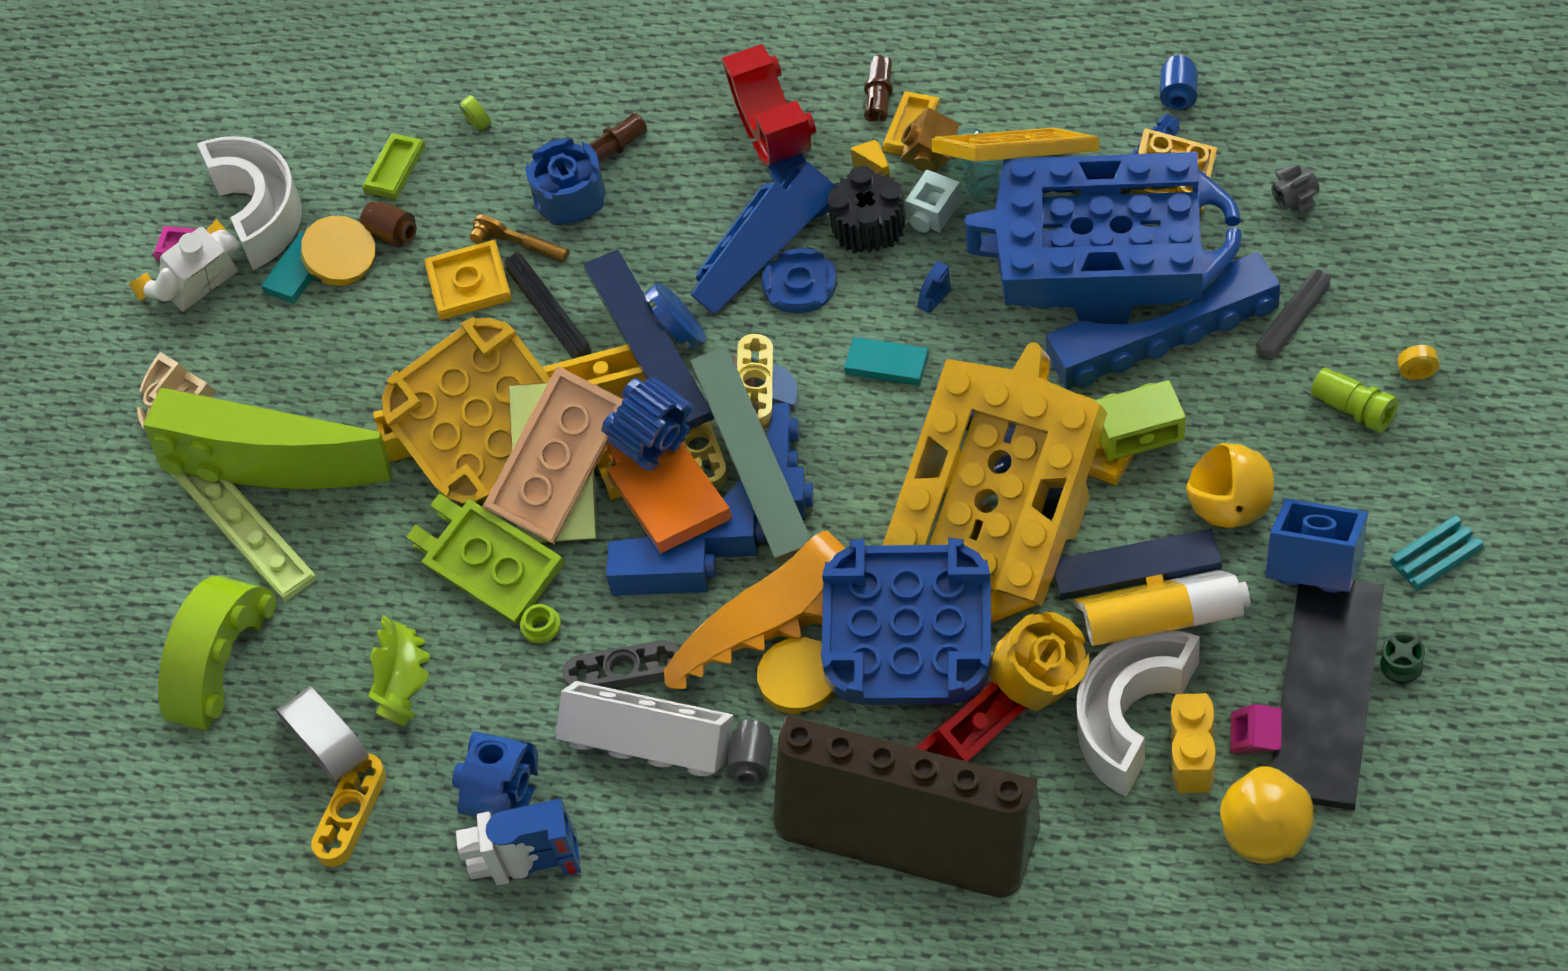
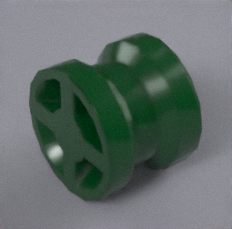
M1397 632L1388 636L1383 643L1380 667L1382 673L1390 681L1399 684L1417 680L1424 666L1425 647L1423 642L1414 634L1407 632ZM1406 660L1409 664L1397 663V661Z

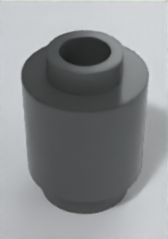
M752 719L743 720L737 724V729L732 732L726 770L729 776L741 785H756L759 781L767 779L769 775L773 736L770 734V727L766 723Z

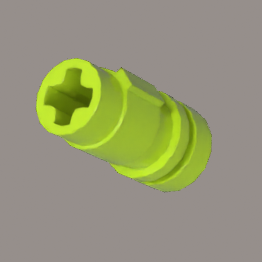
M1327 367L1317 374L1311 387V395L1346 415L1354 416L1355 422L1366 425L1367 428L1377 433H1383L1391 424L1399 406V399L1396 396L1382 392L1381 389L1375 386L1368 388L1363 383Z

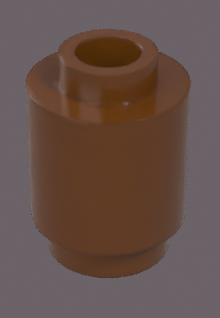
M383 201L368 203L360 216V223L365 226V229L371 233L372 237L398 248L402 247L404 243L411 242L416 234L417 226L414 215Z

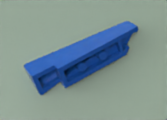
M809 162L794 165L781 185L778 182L762 184L698 270L696 279L699 283L690 295L710 312L715 313L721 309L828 203V195L831 193V188H835V185Z

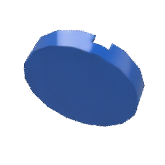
M797 248L786 250L778 255L779 258L772 264L770 261L764 268L761 278L764 296L772 306L783 312L799 314L816 310L830 300L835 293L838 283L835 265L831 260L829 262L828 259L824 258L821 252L814 249Z
M661 283L654 284L646 291L647 303L654 301L656 307L652 309L654 316L677 342L684 344L688 341L687 348L692 351L697 350L706 342V335L701 325L675 293Z

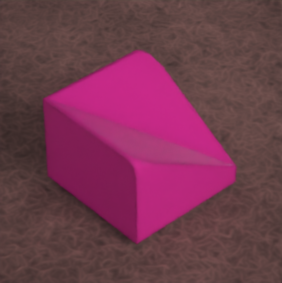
M1253 704L1232 711L1231 753L1247 754L1279 750L1281 748L1282 708Z

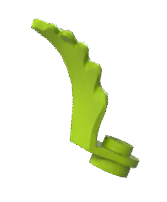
M383 615L381 618L383 630L379 629L377 632L381 648L374 647L370 654L373 685L368 697L380 703L376 711L377 714L406 727L409 719H414L416 713L410 710L413 703L408 699L429 678V673L421 668L420 665L430 660V654L417 648L424 645L425 641L423 638L416 636V630L407 628L406 625Z

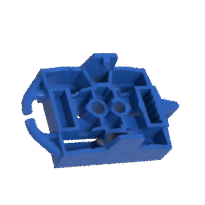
M1197 152L1003 159L996 208L969 214L965 217L964 221L968 253L998 259L1005 305L1037 308L1073 307L1079 321L1099 324H1127L1134 305L1170 304L1202 299L1203 290L1238 253L1242 238L1241 230L1238 228H1230L1226 231L1225 243L1218 250L1206 251L1202 248L1199 209L1202 206L1209 204L1220 208L1224 213L1225 223L1229 226L1238 225L1241 222V217L1234 199L1198 168ZM1176 186H1191L1192 192L1129 194L1131 190H1144L1148 187L1152 189H1165ZM1051 191L1058 193L1071 192L1073 196L1043 197V193ZM1141 224H1160V226L1148 227ZM1063 227L1056 230H1043V228ZM981 232L992 233L991 235L981 237Z

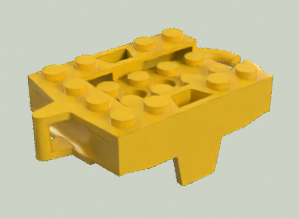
M1036 342L1029 343L1013 369L946 359L883 545H926L943 494L947 493L929 545H948V537L963 539L964 545L978 552L984 561L987 560L991 579V624L1034 606L1042 607L1066 540L1075 539L1090 498L1086 479L1107 416V412L1101 404L1048 381L1050 357ZM973 410L974 415L961 450L959 448ZM1009 427L1015 428L1010 444L1004 442ZM1004 456L1011 457L1012 462L1009 470L1002 474H995L994 466L996 461ZM1049 488H1063L1051 522L1041 514ZM992 494L997 495L998 505L996 508L988 513L982 512L981 504L984 498ZM976 522L982 524L976 541L971 539Z

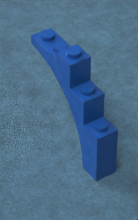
M789 402L773 403L770 429L766 437L802 520L805 521L807 507L814 506L813 482L806 483L804 468L799 467L798 450H792V442L800 440L799 419L792 418ZM740 481L723 498L730 508L731 520L661 554L648 536L608 542L606 577L612 596L708 592L709 578H716V558L757 556L758 542H765V536L742 482Z

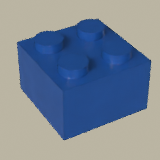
M1286 498L1270 532L1265 578L1277 579L1278 582L1285 585L1306 584L1317 586L1321 590L1331 593L1340 591L1350 592L1363 558L1368 512Z

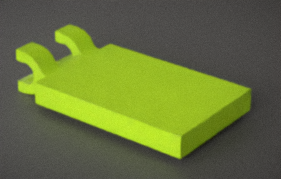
M439 493L430 506L438 512L436 514L438 518L449 524L437 539L415 524L406 538L414 543L413 547L426 555L421 562L427 569L510 622L518 625L525 610L535 605L564 566V559L471 499H468L461 508Z

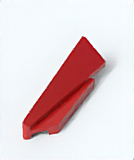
M991 679L978 694L965 701L912 748L969 761L1027 707L1011 700Z

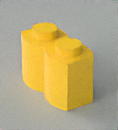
M1207 693L1176 694L1172 701V780L1178 793H1209L1214 784V708Z

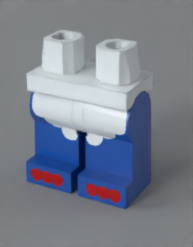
M561 798L501 811L491 816L490 812L477 814L478 827L456 831L458 854L461 860H466L471 880L492 876L496 885L509 883V877L524 878L535 870L560 866L564 875L581 873L577 834Z

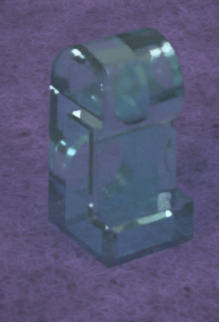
M968 128L960 131L957 135L984 132L976 128ZM956 157L957 164L966 170L967 192L972 201L998 193L1003 165L1001 160L975 162Z

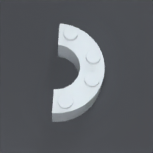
M220 137L197 143L219 196L230 193H247L253 196L252 200L242 211L230 218L252 269L255 270L277 257L290 244L301 222V199L288 164L273 147L252 138Z
M1173 630L1114 642L1093 659L1087 668L1084 678L1080 681L1077 693V728L1082 754L1093 773L1104 784L1127 797L1145 764V737L1130 728L1123 718L1124 713L1134 701L1148 694L1162 692L1183 694L1199 664L1200 636Z

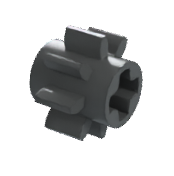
M1289 165L1275 173L1279 181L1272 185L1271 191L1280 208L1283 210L1291 208L1292 211L1298 210L1301 213L1315 205L1312 196L1319 193L1320 187L1316 176L1309 168L1301 170L1299 165L1294 167Z

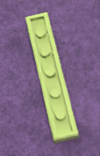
M171 474L284 602H287L317 580L313 571L232 482L221 479L217 482H208L198 476L189 474Z

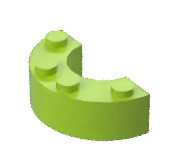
M211 576L200 582L190 592L173 620L161 657L158 677V700L164 720L207 731L213 719L219 718L224 708L225 697L223 692V671L225 663L230 657L232 644L244 629L249 628L259 631L265 618L269 619L272 617L276 609V597L269 589L223 576Z

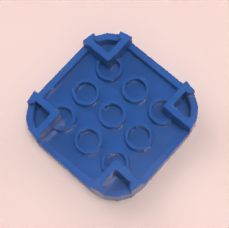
M948 537V545L865 546V538L849 541L848 547L835 554L829 563L825 562L822 574L821 660L825 681L835 695L847 702L861 705H930L964 702L982 690L989 679L991 668L990 571L987 560L984 561L978 552L964 545L963 539Z

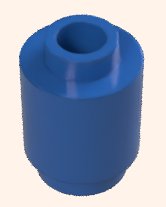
M1183 55L1172 56L1161 68L1160 100L1167 108L1182 110L1193 106L1197 100L1198 71L1190 58Z

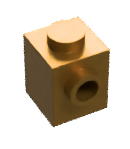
M927 107L906 127L901 138V142L904 144L901 159L920 171L925 172L929 170L936 172L950 160L951 156L932 152V138L957 135L959 123Z

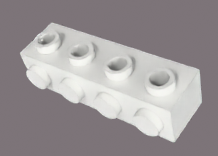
M575 681L561 691L555 739L567 741L570 747L579 750L599 748L608 750V754L615 758L627 759L635 756L648 759L647 762L656 767L676 765L686 767L687 771L693 775L709 776L712 773L715 774L726 764L733 714Z

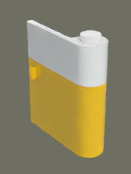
M1219 570L1166 581L1163 580V575L1159 574L1146 577L1147 584L1073 599L1074 607L1084 613L1087 633L1092 646L1243 617L1244 608L1250 607V596L1246 582H1238L1234 574Z

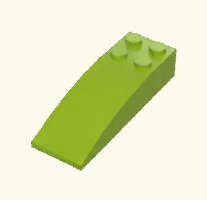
M160 387L143 423L160 469L175 475L184 473L198 476L208 482H217L221 479L233 484L266 488L323 489L389 481L393 475L382 433L369 429Z

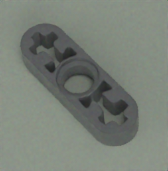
M661 640L576 655L565 663L562 674L566 687L578 681L577 676L580 669H586L587 674L586 680L579 682L611 689L665 681L663 670L666 666H659V656L667 655L668 664L679 648L671 641ZM645 657L647 670L642 671L639 658ZM628 661L634 664L633 670L628 675L617 676L612 673L613 667L619 662ZM598 665H603L606 678L600 677Z

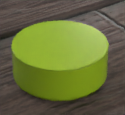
M469 95L459 102L461 112L478 131H483L492 124L486 111L473 96Z

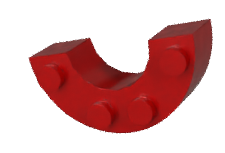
M763 44L723 57L722 62L736 108L749 138L755 137L757 140L752 142L761 162L765 166H770L809 152L811 150V135L817 133L814 120L810 112L804 113L797 101L787 103L778 77L782 76L777 57L775 55L769 56Z

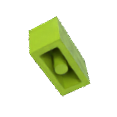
M1170 380L1156 384L1148 383L1134 390L1119 394L1112 393L1103 396L1101 399L1093 400L1101 404L1107 412L1099 441L1108 461L1185 440L1186 416Z

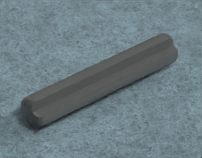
M1320 269L1311 272L1256 343L1257 355L1267 360H1272L1277 356L1330 287L1331 277L1328 273H1323Z

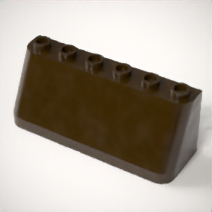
M788 715L779 733L773 822L777 834L783 840L992 897H1008L1020 888L1041 828L1037 779Z

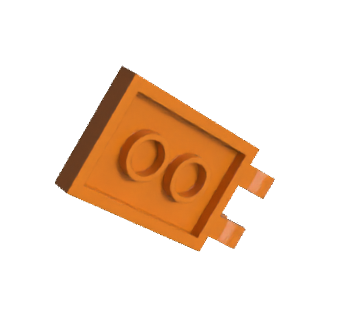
M608 442L606 447L611 453L608 457L613 467L607 469L609 479L660 554L732 519L729 506L683 443L675 452H672L670 449L666 450L662 457L659 456L657 460L659 465L653 471H647Z

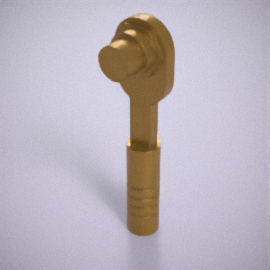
M485 215L476 216L473 221V231L469 236L475 244L483 243L489 237L502 241L506 239L522 245L524 249L562 263L566 261L570 254V250L529 234L523 235L507 229L502 222Z

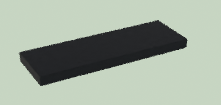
M1354 580L1350 592L1340 591L1336 593L1323 591L1317 586L1298 584L1280 708H1282L1281 748L1273 752L1271 767L1282 771L1304 787L1309 793L1313 805L1355 810L1384 584Z

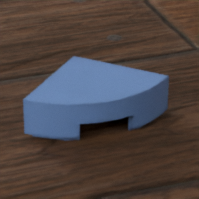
M775 364L772 373V405L773 403L789 402L790 411L795 412L799 401L796 382L786 369Z

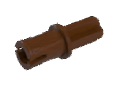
M880 54L874 56L870 65L869 80L864 86V91L867 94L864 117L867 121H878L879 112L881 113V121L887 119L888 100L893 92V86L890 83L892 61L889 57H883Z
M632 113L630 117L615 127L605 128L603 135L589 145L597 153L598 161L601 163L615 152L622 153L625 149L624 146L642 134L647 133V125L639 114Z

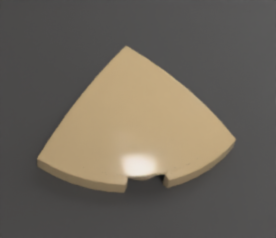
M161 352L149 367L139 390L144 395V404L148 407L147 415L160 387L206 397H212L217 392L208 383L188 372L178 362ZM138 407V419L144 429L143 423L147 415L141 407Z

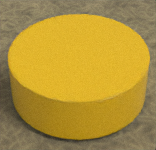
M1428 345L1409 347L1397 357L1400 375L1408 380L1429 378L1440 367L1437 351Z

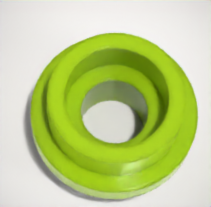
M535 604L527 608L520 621V629L524 638L537 644L551 641L557 636L561 628V620L558 613L545 604ZM539 622L547 623L545 626L541 628H534V626Z

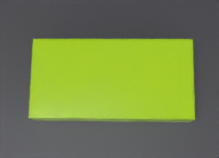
M391 133L362 185L364 193L397 200L426 147L424 140Z

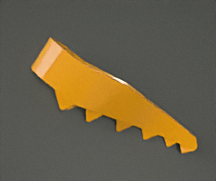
M829 531L820 532L806 542L786 563L722 606L674 654L663 670L666 686L670 689H686L687 677L689 675L699 678L703 677L705 665L711 662L731 664L732 652L744 647L764 651V641L779 636L799 639L801 637V628L809 624L822 625V574L825 562L829 563L835 554L846 547Z

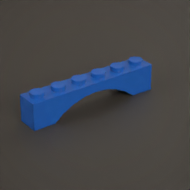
M1258 251L1230 262L1202 294V299L1192 300L1186 306L1165 316L1144 322L1099 324L1081 320L1046 334V352L1066 389L1077 385L1079 387H1086L1092 384L1097 377L1113 371L1115 373L1124 372L1133 363L1148 357L1151 359L1160 358L1171 348L1184 343L1187 345L1195 344L1204 335L1217 330H1231L1240 321L1255 315L1257 317H1264L1270 314L1275 307L1279 306L1280 283Z

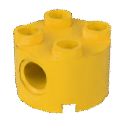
M1044 612L1043 614L1027 615L997 643L992 655L990 677L1011 700L1034 711L1042 710L1046 706L1055 704L1084 678L1089 665V653L1086 654L1083 646L1086 640L1082 632L1071 620L1057 613Z

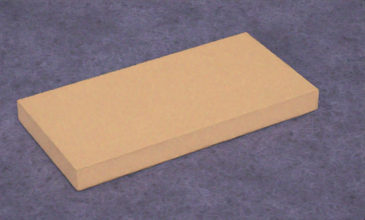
M557 366L482 507L555 544L609 442L607 435L601 431L602 423L610 413L618 411L617 408L621 406L623 399Z

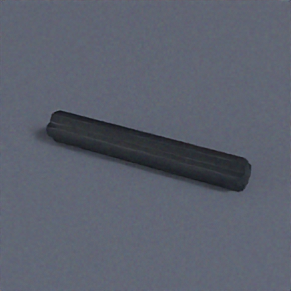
M515 252L512 256L506 257L504 261L506 270L572 359L591 354L590 344L523 255Z

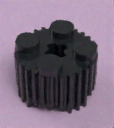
M860 166L854 167L846 179L841 178L840 183L834 184L835 188H831V193L828 195V209L832 233H834L835 239H839L840 247L845 246L846 251L852 249V253L855 254L857 251L863 252L867 250L871 252L872 249L879 251V247L884 249L888 246L893 247L894 242L900 241L899 237H903L906 217L901 185L895 182L894 178L889 179L888 174L882 176L880 171L875 174L874 170H871L869 167Z

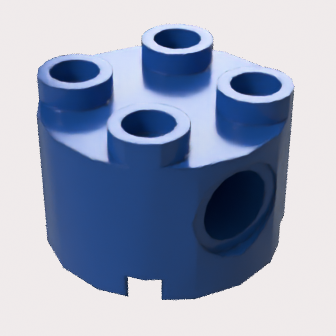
M563 138L550 141L537 148L532 154L533 160L530 166L527 163L526 174L535 208L542 217L548 219L554 225L582 221L601 210L604 206L606 191L597 153L589 144L582 142L583 146L574 144L573 139Z
M474 731L469 739L466 759L464 763L459 762L456 765L452 776V786L459 789L458 814L477 818L479 813L490 812L491 816L501 811L528 806L535 790V786L528 785L531 775L537 776L538 752L536 746L532 743Z

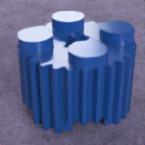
M651 377L649 380L645 379L644 382L634 378L623 390L622 397L624 399L621 406L617 408L618 411L610 413L605 418L601 431L607 435V440L611 445L645 470L653 471L659 465V462H657L659 456L662 457L664 452L669 449L675 452L681 447V443L686 440V435L690 433V426L685 424L687 422L686 418L689 416V413L693 412L694 405L655 377Z

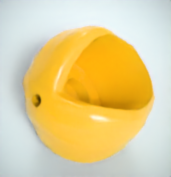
M1221 443L1208 451L1193 467L1186 485V493L1196 514L1210 525L1227 529L1244 527L1258 520L1268 511L1273 498L1274 475L1269 462L1259 452L1241 444Z
M1262 766L1255 768L1234 782L1224 795L1220 805L1223 832L1230 848L1243 859L1254 863L1271 864L1285 858L1294 857L1299 853L1309 837L1314 824L1313 803L1307 790L1282 771L1272 767Z

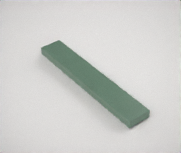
M724 346L691 359L692 368L776 564L792 558L811 538L728 347Z

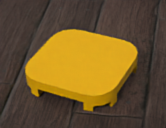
M472 317L461 322L462 327L402 371L398 372L396 370L387 379V385L382 396L381 410L394 434L437 491L452 502L464 506L468 499L479 505L486 501L512 452L509 386L545 384L551 379L518 337L516 331L505 321L501 322L492 318L475 319Z

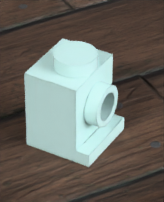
M926 170L905 200L906 216L911 226L922 233L928 232L929 229L940 233L956 208L958 209L962 204L960 182Z

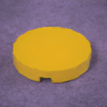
M328 216L317 220L307 228L301 241V260L306 271L312 276L314 274L322 279L321 282L328 285L346 286L359 281L369 271L375 259V242L371 233L359 221L346 216Z
M800 637L799 639L788 638L774 644L763 654L757 667V683L764 701L777 711L795 715L812 710V712L818 710L834 697L835 694L825 681L821 660L822 642L808 637Z

